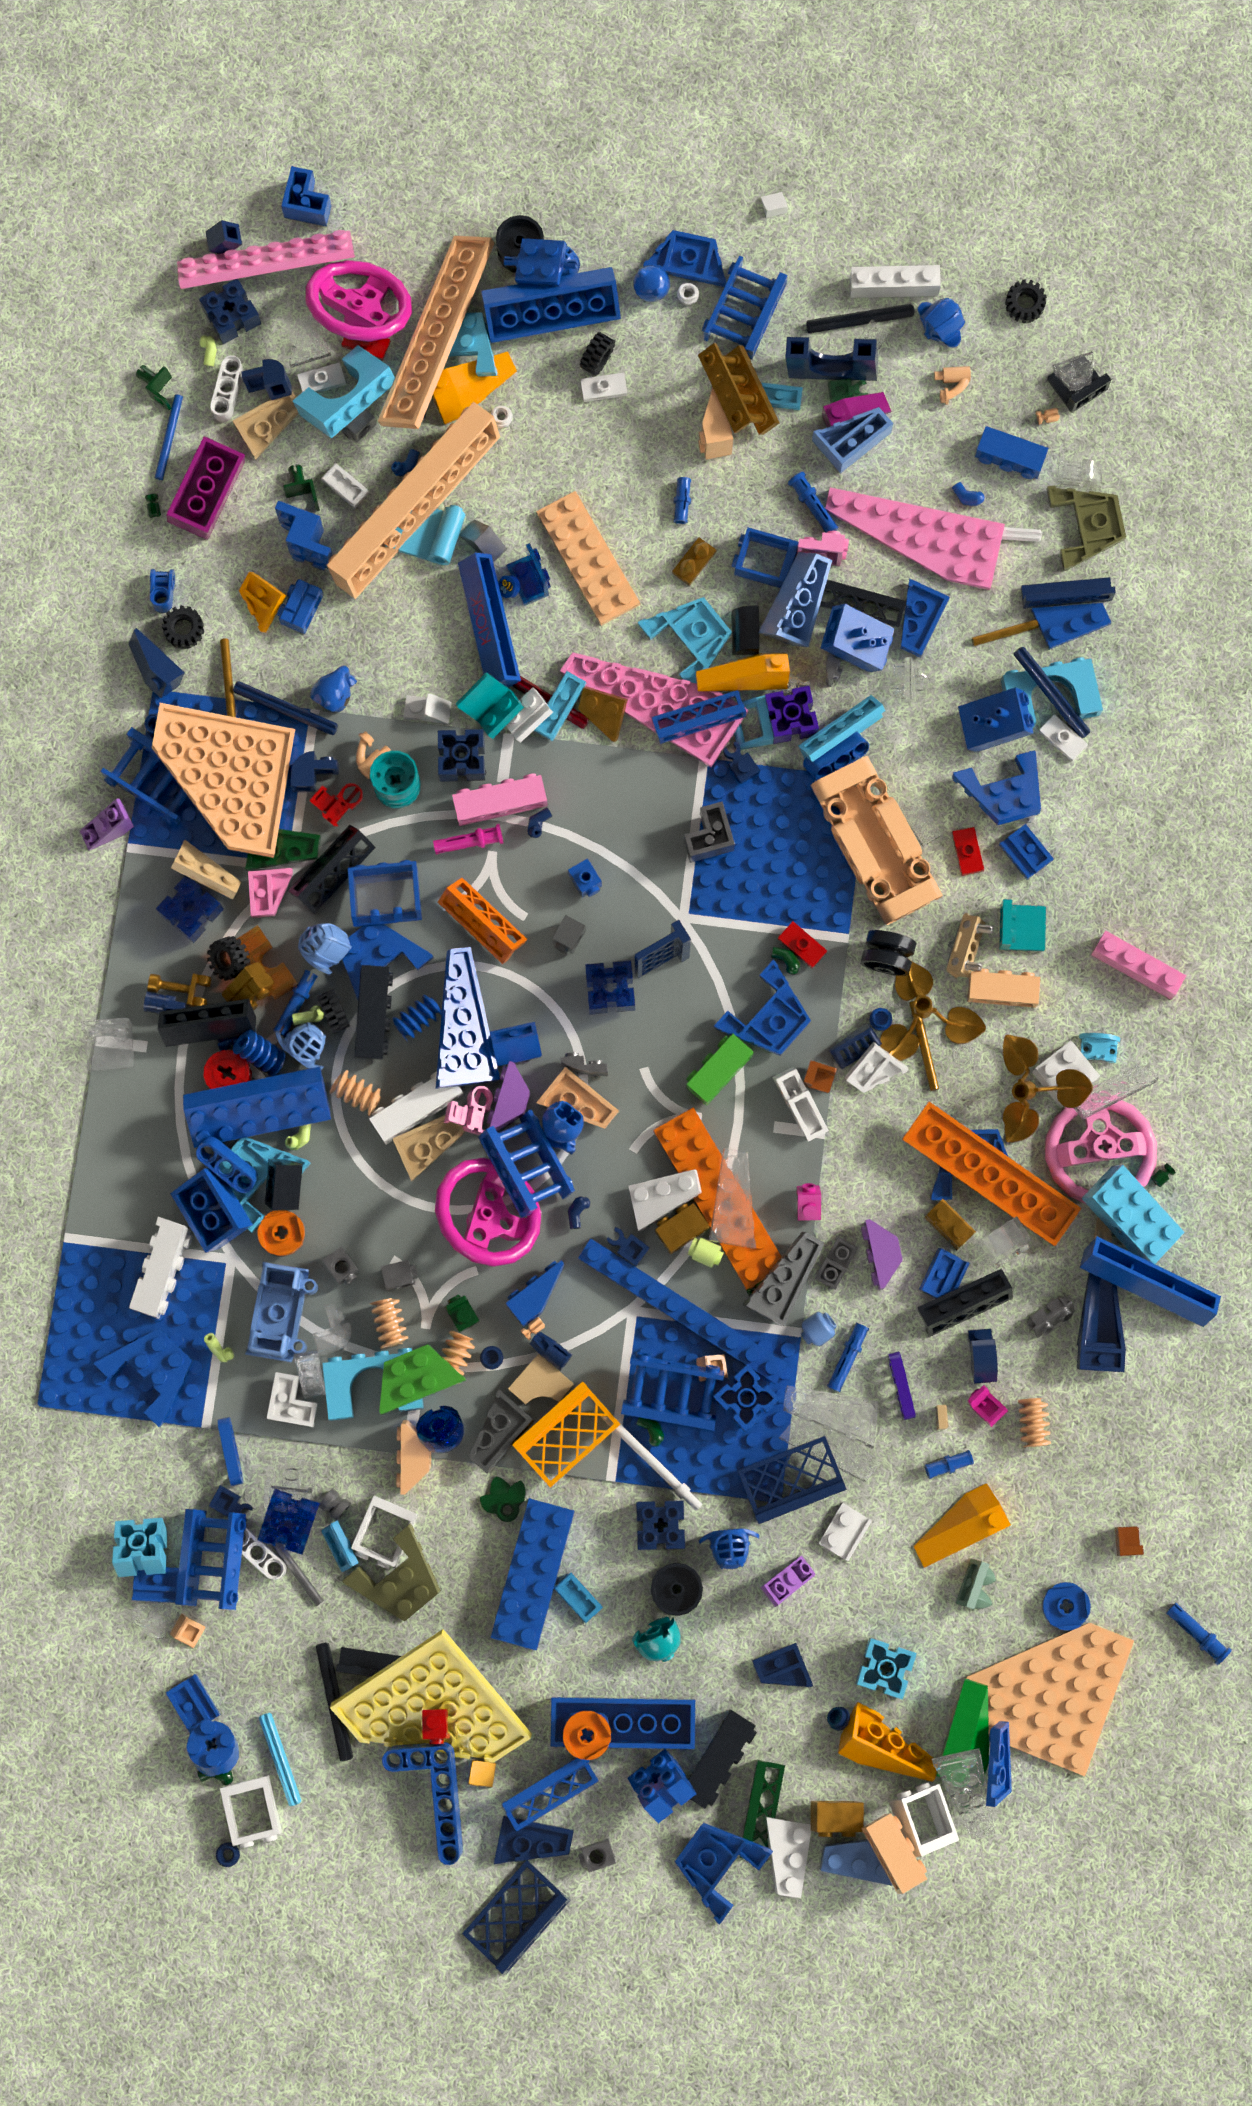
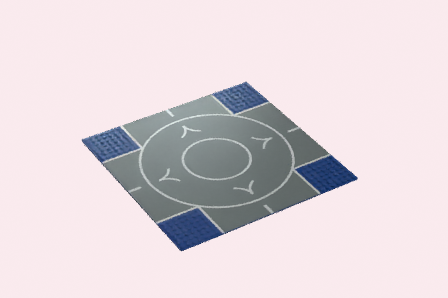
M152 692L149 715L158 713L160 703L227 716L225 698L170 692L163 698H160L155 692ZM235 700L236 718L295 729L279 829L321 835L319 858L350 824L359 829L376 847L360 865L371 866L382 862L391 864L399 863L403 860L416 861L422 920L384 925L430 952L434 958L417 970L402 953L385 966L389 967V972L393 973V985L388 986V995L392 996L391 1009L386 1010V1018L390 1019L389 1032H385L384 1041H388V1055H383V1060L354 1058L358 1000L343 960L341 959L337 965L329 968L333 972L329 975L310 965L298 949L299 938L306 931L307 927L329 923L340 928L348 937L362 927L353 926L349 879L347 878L314 914L288 890L317 859L248 870L293 869V875L275 916L252 918L248 871L245 870L248 853L227 849L188 796L176 812V815L181 820L179 825L175 822L167 823L160 817L161 813L135 797L131 821L134 827L130 829L38 1405L46 1408L152 1421L144 1411L160 1396V1393L128 1362L111 1379L107 1378L94 1363L160 1328L193 1360L185 1380L164 1419V1423L219 1430L218 1419L230 1417L233 1431L238 1433L397 1453V1450H401V1441H397V1427H401L403 1420H409L431 1443V1458L474 1463L469 1458V1455L487 1419L486 1416L494 1403L498 1389L534 1420L523 1434L559 1403L552 1398L539 1397L531 1400L528 1404H524L508 1390L539 1353L530 1345L531 1340L536 1334L531 1333L530 1340L520 1331L523 1329L522 1325L506 1306V1302L509 1301L507 1297L517 1289L520 1292L527 1287L526 1282L535 1275L540 1277L546 1273L544 1269L554 1261L559 1263L562 1260L564 1268L539 1318L545 1324V1328L540 1332L557 1341L558 1344L573 1354L560 1371L574 1383V1386L563 1398L583 1381L617 1421L681 1484L685 1483L691 1489L690 1492L748 1499L737 1470L788 1450L808 1278L785 1326L778 1325L743 1305L749 1295L725 1253L719 1265L714 1264L712 1268L693 1260L692 1256L687 1255L693 1240L670 1255L655 1233V1229L658 1228L656 1224L663 1218L668 1216L671 1219L677 1215L676 1210L679 1207L648 1225L641 1232L638 1231L629 1185L678 1174L653 1130L694 1107L780 1255L783 1256L801 1232H806L813 1236L815 1220L798 1221L796 1187L802 1186L805 1183L819 1186L825 1133L809 1142L807 1141L772 1077L794 1067L804 1082L810 1060L831 1067L834 1066V1058L829 1050L836 1045L856 877L836 842L831 830L832 825L824 818V810L810 786L816 780L805 770L757 765L760 773L740 784L729 768V763L732 761L716 760L713 766L709 767L693 756L556 739L552 742L547 738L527 736L520 743L513 734L499 732L492 739L484 731L485 754H479V756H484L485 770L487 771L485 781H467L466 776H458V781L440 782L438 776V757H444V755H439L438 730H456L457 735H465V730L471 729L303 708L337 723L338 729L335 735H330L256 702ZM156 722L151 724L150 729L155 730ZM146 730L145 736H147L148 738H150L151 740H153V738L150 737V735L148 734V732H147V730ZM366 731L374 739L371 747L366 746L365 759L376 749L380 751L386 745L392 751H401L408 754L415 761L421 781V790L417 799L409 806L390 808L382 804L376 797L371 779H367L357 769L356 753L360 742V737L358 736L360 733ZM144 749L140 770L149 758V753ZM315 751L317 760H320L321 757H333L339 764V775H316V792L323 785L327 788L326 792L330 796L333 794L337 796L342 787L349 783L357 784L362 789L363 800L353 811L350 808L337 822L339 827H334L322 816V811L309 801L316 792H293L291 788L292 766L296 759L306 752ZM459 753V756L456 757L464 758L465 755L464 753ZM162 761L155 764L138 789L148 797L168 770ZM528 774L542 776L548 804L547 808L553 817L543 822L542 834L539 838H531L528 835V821L532 815L546 807L459 826L452 797L458 790H476L483 784L498 785L505 779L520 780ZM174 777L157 800L159 804L167 809L182 789ZM356 787L345 789L343 793L344 800L349 797ZM360 791L349 803H354L359 799ZM723 802L735 843L734 851L690 863L684 844V835L704 830L700 817V807ZM831 806V812L835 815H840L839 808ZM500 824L504 844L498 842L485 845V848L475 846L438 855L435 853L433 840L475 832L477 828L483 830ZM184 840L241 881L233 899L171 869ZM362 840L355 846V854L361 853L367 847ZM345 858L340 862L339 870L347 869L349 858ZM588 858L602 881V887L599 888L600 891L591 897L586 895L582 898L568 875V869ZM328 875L324 879V887H329L334 883V875ZM460 878L467 881L527 938L525 944L516 949L504 964L498 961L437 903L445 889ZM413 879L356 885L359 915L370 914V911L373 909L379 910V913L393 911L395 907H401L402 910L415 909ZM461 887L457 888L460 893L467 895ZM312 892L306 900L313 905L318 900L319 892ZM474 904L477 909L483 910L480 905ZM565 915L586 926V931L573 954L568 951L566 954L554 948L555 944L552 942V938ZM490 919L494 925L500 926L496 920ZM680 920L691 938L689 959L681 963L677 956L638 979L635 975V954L669 935L671 924ZM792 921L828 950L813 969L796 956L800 961V968H798V973L795 975L786 972L787 965L784 961L771 958L773 947L789 950L778 940V937ZM507 935L513 943L517 942L513 936ZM228 936H234L236 940L240 939L242 941L240 945H246L244 950L245 952L249 951V955L246 957L250 959V963L247 965L256 962L261 963L266 970L265 973L269 974L274 981L273 985L268 989L270 994L256 1002L258 1007L254 1010V1013L256 1015L255 1028L257 1035L270 1041L277 1048L284 1050L280 1046L273 1029L283 1014L294 993L292 990L294 987H297L305 969L311 972L307 981H309L313 973L318 978L308 993L310 995L309 998L305 999L298 1013L310 1011L311 1007L316 1005L321 1007L317 996L334 989L350 1024V1027L333 1034L325 1014L321 1021L311 1023L318 1027L323 1034H326L323 1051L319 1056L320 1059L316 1060L315 1064L324 1066L321 1072L330 1104L331 1120L312 1123L309 1142L298 1150L287 1148L285 1139L298 1133L299 1126L248 1137L278 1150L306 1159L311 1163L302 1173L299 1210H288L297 1215L303 1222L305 1228L303 1245L295 1253L283 1257L272 1255L261 1246L258 1240V1227L253 1233L247 1229L222 1248L205 1253L170 1194L201 1170L208 1168L196 1156L197 1148L193 1146L183 1110V1095L210 1089L203 1077L204 1066L207 1060L214 1053L219 1052L220 1049L218 1047V1040L165 1047L157 1029L159 1014L143 1012L150 974L160 975L163 981L191 985L193 973L210 976L212 978L210 987L197 985L195 997L206 999L207 1005L226 1002L221 994L234 979L224 981V979L218 978L219 974L216 976L213 974L214 968L210 969L209 965L212 964L207 962V958L210 957L207 954V950H210L209 946L213 944L212 942ZM471 947L489 1031L535 1022L542 1056L514 1063L530 1091L525 1113L532 1110L534 1115L538 1117L542 1128V1117L548 1107L536 1102L565 1068L561 1066L560 1057H565L566 1053L572 1052L579 1053V1056H584V1065L589 1064V1061L602 1060L603 1064L607 1063L608 1076H590L572 1072L619 1110L618 1114L605 1129L584 1121L583 1129L575 1140L576 1151L572 1155L562 1149L552 1147L565 1173L571 1178L575 1191L566 1199H562L558 1192L538 1201L541 1210L540 1234L531 1251L515 1263L496 1267L474 1263L455 1251L441 1233L435 1214L436 1190L445 1174L462 1161L483 1157L489 1159L478 1138L479 1135L469 1132L463 1134L420 1175L411 1181L394 1141L385 1145L369 1119L373 1116H368V1109L361 1112L360 1104L357 1107H352V1100L345 1103L344 1095L341 1098H336V1091L329 1094L337 1077L348 1070L347 1078L350 1079L355 1074L357 1075L356 1083L364 1079L363 1087L366 1088L371 1083L373 1084L372 1092L378 1088L381 1089V1099L375 1110L380 1107L385 1109L392 1104L391 1101L401 1094L406 1096L412 1092L411 1088L417 1083H426L431 1080L430 1076L437 1071L441 1015L436 1013L437 1022L428 1019L429 1028L422 1024V1033L414 1030V1039L407 1035V1041L395 1027L392 1018L396 1017L401 1020L400 1012L403 1011L409 1014L408 1006L416 1009L414 1001L418 1000L423 1003L422 995H426L429 998L432 997L442 1010L446 953L454 948ZM226 952L227 960L231 964L230 957ZM774 960L811 1022L781 1056L741 1040L754 1052L752 1058L706 1106L686 1088L688 1083L686 1079L694 1070L699 1071L704 1066L702 1061L709 1053L714 1055L719 1049L717 1045L725 1036L728 1038L731 1036L714 1028V1025L727 1011L746 1026L777 992L759 977L762 971ZM160 989L157 993L165 996H175V1001L183 1002L187 1005L189 994L169 991L167 989ZM292 1023L291 1028L288 1032L290 1033L294 1028L300 1026L301 1024L294 1025V1023ZM284 1025L281 1027L279 1031L280 1034L284 1028ZM284 1050V1064L275 1076L309 1068H306ZM248 1063L252 1071V1081L271 1077L267 1072H262L260 1067L256 1068L253 1063ZM508 1064L497 1066L499 1076H501L503 1067H508ZM224 1069L220 1071L225 1078L229 1077L232 1080L236 1078L232 1075L231 1071L226 1072ZM504 1080L459 1086L464 1096L455 1102H458V1106L464 1107V1105H467L469 1092L478 1086H485L492 1092L493 1101L490 1110L495 1111L497 1102H494V1096L497 1088L501 1089ZM806 1087L825 1124H827L830 1092L824 1093ZM481 1092L478 1105L485 1106L486 1097ZM447 1107L443 1108L442 1110H440L439 1112L432 1115L431 1117H429L428 1119L421 1122L420 1124H418L410 1130H413L430 1121H433L439 1117L444 1116L446 1114ZM490 1111L485 1113L483 1130L490 1127V1124L487 1123ZM518 1119L512 1122L511 1124L501 1128L497 1132L500 1133L502 1131H505L518 1124H521V1122ZM523 1132L503 1141V1144L507 1151L512 1153L532 1144L527 1133ZM239 1139L222 1143L229 1149H232ZM204 1147L207 1153L214 1154L212 1148ZM535 1152L515 1161L514 1164L519 1173H524L542 1165L543 1162L538 1153ZM486 1172L468 1174L456 1183L450 1194L449 1211L453 1225L463 1239L468 1226L466 1222L467 1215L473 1209L480 1183ZM548 1172L527 1181L535 1193L554 1184ZM267 1179L248 1200L264 1216L274 1211L265 1205ZM505 1189L502 1200L508 1212L521 1218ZM485 1191L487 1199L494 1201L493 1194ZM579 1196L589 1198L590 1207L583 1210L580 1214L581 1228L570 1230L567 1212L569 1206ZM693 1199L686 1202L688 1206L694 1203L697 1207ZM161 1217L186 1226L191 1231L190 1235L193 1237L189 1248H185L182 1257L185 1258L180 1271H176L174 1277L176 1279L175 1288L172 1293H168L166 1299L168 1302L167 1310L164 1315H160V1318L157 1319L134 1311L129 1307L139 1277L144 1278L145 1273H142V1266L147 1255L152 1253L150 1250L151 1245L149 1244L152 1235L159 1231L160 1226L156 1225L157 1218ZM500 1220L501 1227L509 1230L508 1224ZM279 1227L275 1236L284 1239L285 1235L288 1234V1230ZM615 1227L622 1230L626 1239L630 1234L634 1235L650 1247L636 1266L638 1269L786 1362L788 1365L776 1384L759 1375L760 1380L757 1382L762 1388L768 1385L780 1400L766 1413L761 1409L756 1414L760 1419L749 1430L744 1432L732 1420L736 1414L730 1408L725 1412L712 1398L710 1412L716 1416L714 1431L657 1421L660 1423L664 1433V1440L657 1447L650 1445L648 1442L650 1438L648 1430L636 1425L639 1417L621 1414L623 1400L631 1398L637 1365L630 1364L631 1354L636 1355L637 1352L650 1354L651 1358L696 1366L697 1358L725 1354L728 1378H723V1380L716 1379L713 1396L726 1384L732 1388L736 1384L733 1380L734 1376L745 1365L579 1260L578 1257L590 1238L621 1257L617 1254L621 1247L610 1245L607 1242V1238L609 1237L613 1241L619 1239V1234L614 1231ZM710 1227L696 1237L699 1240L703 1238L720 1246ZM473 1231L474 1238L482 1241L481 1234ZM498 1237L489 1241L487 1250L490 1252L509 1250L520 1241H508ZM340 1247L344 1249L359 1271L356 1274L357 1278L348 1285L344 1283L339 1285L322 1261ZM409 1260L410 1265L415 1264L418 1277L414 1279L415 1285L391 1291L386 1290L381 1266ZM262 1262L308 1269V1279H313L318 1285V1290L315 1294L305 1295L297 1339H301L306 1343L307 1350L301 1355L294 1354L292 1362L245 1355L248 1348L258 1286L260 1285ZM340 1262L336 1266V1272L339 1274H344L348 1270L346 1262ZM309 1283L307 1285V1290H312L314 1284ZM456 1295H460V1297L466 1296L480 1321L460 1333L474 1339L470 1342L475 1346L474 1349L466 1350L471 1355V1358H463L468 1364L467 1367H459L464 1372L463 1376L466 1381L423 1398L424 1409L400 1412L398 1408L381 1415L379 1410L383 1369H367L356 1377L352 1385L354 1418L334 1421L328 1419L322 1363H327L328 1358L342 1357V1361L351 1360V1355L365 1354V1358L374 1357V1353L379 1351H388L389 1355L398 1354V1349L412 1348V1350H415L427 1344L437 1351L441 1357H446L442 1349L450 1347L445 1341L446 1339H454L449 1332L455 1331L459 1333L445 1306L449 1305L447 1301ZM389 1298L399 1299L400 1302L394 1305V1308H401L402 1311L396 1317L404 1318L398 1325L406 1327V1330L400 1334L408 1336V1339L402 1345L380 1349L386 1342L378 1341V1337L384 1333L376 1332V1328L381 1324L374 1323V1319L379 1315L372 1314L371 1311L377 1306L370 1305V1303ZM209 1333H213L223 1349L227 1347L232 1349L234 1358L227 1360V1362H220L209 1350L204 1342V1337ZM302 1343L296 1345V1351L302 1349ZM488 1346L498 1347L503 1353V1363L494 1370L485 1368L480 1361L482 1350ZM646 1367L640 1398L642 1403L652 1404L654 1402L660 1369ZM669 1371L664 1398L665 1407L675 1408V1406H678L683 1373ZM276 1372L300 1377L295 1400L318 1404L314 1427L267 1419ZM692 1375L687 1408L691 1412L698 1413V1410H701L706 1381H699V1376ZM741 1394V1402L743 1404L747 1403L749 1405L752 1403L750 1401L751 1394ZM587 1397L582 1402L581 1412L595 1413V1402L590 1397ZM577 1406L572 1412H578L579 1406ZM567 1415L564 1418L563 1428L577 1429L578 1415ZM581 1415L580 1429L594 1430L595 1416ZM597 1416V1430H608L610 1426ZM561 1422L554 1428H561ZM551 1430L546 1434V1444L560 1445V1431ZM563 1431V1445L576 1446L577 1432ZM615 1431L565 1474L567 1476L673 1489ZM580 1432L579 1446H590L593 1443L594 1433ZM597 1433V1434H596V1440H597L603 1433ZM543 1438L536 1444H543ZM513 1445L495 1465L498 1467L535 1471ZM533 1446L526 1452L531 1460L542 1461L543 1447ZM546 1447L545 1461L559 1462V1448ZM562 1448V1462H572L576 1458V1449ZM579 1449V1455H580L585 1449ZM786 1456V1457H783V1458H781V1459H779V1460H782V1461L785 1462L787 1456ZM773 1461L769 1463L766 1472L779 1477L783 1464ZM535 1463L542 1470V1464ZM545 1464L544 1473L558 1474L559 1464ZM561 1465V1471L568 1465ZM765 1465L758 1467V1469L763 1470ZM755 1470L745 1472L744 1475L747 1482L757 1486L762 1473ZM784 1470V1473H783L781 1479H784L785 1470ZM764 1475L759 1487L772 1492L777 1480ZM779 1482L775 1494L781 1497L783 1482ZM749 1486L753 1495L755 1489ZM758 1490L754 1500L768 1502L770 1495ZM773 1497L771 1502L779 1499Z

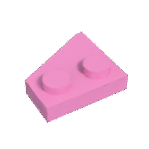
M292 868L248 871L252 918L275 916L293 875Z

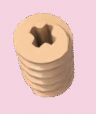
M344 1071L333 1083L329 1094L336 1091V1098H341L344 1095L345 1103L352 1100V1107H357L360 1104V1111L364 1112L368 1109V1116H371L380 1102L381 1089L378 1088L372 1092L373 1084L370 1083L365 1088L363 1087L364 1079L356 1083L357 1075L354 1074L349 1079L347 1078L349 1071Z
M389 1298L370 1303V1305L377 1306L371 1311L372 1314L379 1315L374 1319V1323L381 1324L376 1328V1332L384 1333L378 1337V1341L386 1342L380 1349L402 1345L408 1339V1336L400 1334L406 1330V1327L398 1325L404 1318L396 1317L402 1311L401 1308H394V1305L400 1302L399 1299Z
M450 1331L449 1334L454 1339H446L445 1343L450 1348L442 1349V1352L446 1355V1357L442 1358L448 1361L460 1374L464 1375V1372L459 1367H467L468 1364L463 1358H471V1355L466 1350L475 1348L470 1342L474 1339L455 1331Z
M1042 1398L1018 1400L1019 1404L1025 1405V1407L1018 1410L1019 1413L1026 1415L1019 1419L1020 1423L1026 1424V1426L1020 1428V1432L1027 1434L1021 1438L1022 1442L1028 1443V1445L1023 1447H1040L1051 1444V1441L1044 1439L1045 1436L1050 1435V1432L1043 1430V1428L1050 1425V1422L1042 1419L1049 1415L1048 1412L1042 1411V1408L1048 1406V1403L1041 1401Z

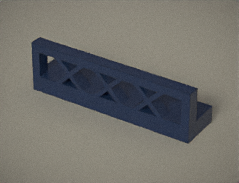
M1110 577L1021 585L1023 609L1112 601L1116 593L1115 586H1111Z

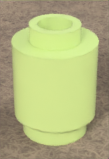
M694 1238L687 1255L692 1256L693 1260L712 1268L714 1264L719 1265L724 1253L720 1251L721 1246L703 1238H700V1240Z

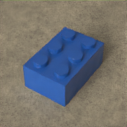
M209 1168L201 1170L170 1193L205 1253L222 1248L253 1225L229 1184Z

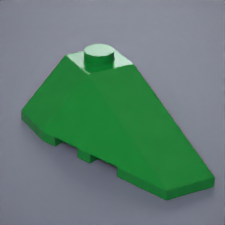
M965 1678L938 1760L936 1776L957 1783H983L989 1764L988 1685Z

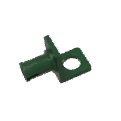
M140 366L144 371L142 372L138 369L136 377L148 384L145 389L153 400L167 410H170L171 406L167 399L159 394L172 378L168 369L163 366L156 374L147 366Z
M295 464L297 473H295L294 466H290L288 471L292 483L283 485L286 498L312 493L316 511H320L312 478L304 479L303 467L301 465Z

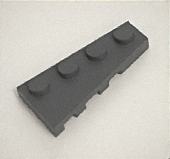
M801 1232L743 1305L778 1325L785 1326L824 1242L806 1232Z

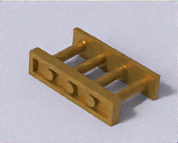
M713 343L698 354L734 433H738L750 423H754L758 434L764 435L780 424L744 346L738 345L728 354L722 355L717 344Z

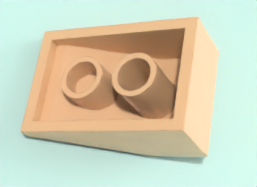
M713 387L698 440L700 453H704L706 459L732 455L733 447L731 426Z

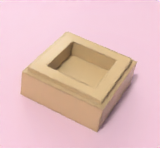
M937 1405L935 1406L937 1430H945L948 1428L947 1406Z

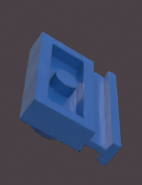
M1026 824L999 844L1026 880L1030 879V877L1054 860Z
M938 1248L919 1290L936 1299L958 1289L970 1263L942 1248Z
M166 1567L165 1574L146 1575L145 1570H138L137 1576H134L132 1600L175 1603L179 1568Z
M194 1674L166 1692L190 1734L203 1721H212L221 1715L197 1674Z

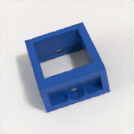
M747 527L746 534L741 533L738 547H741L739 555H734L732 567L735 568L734 575L781 588L795 560L798 541ZM750 541L787 551L779 577L743 567Z

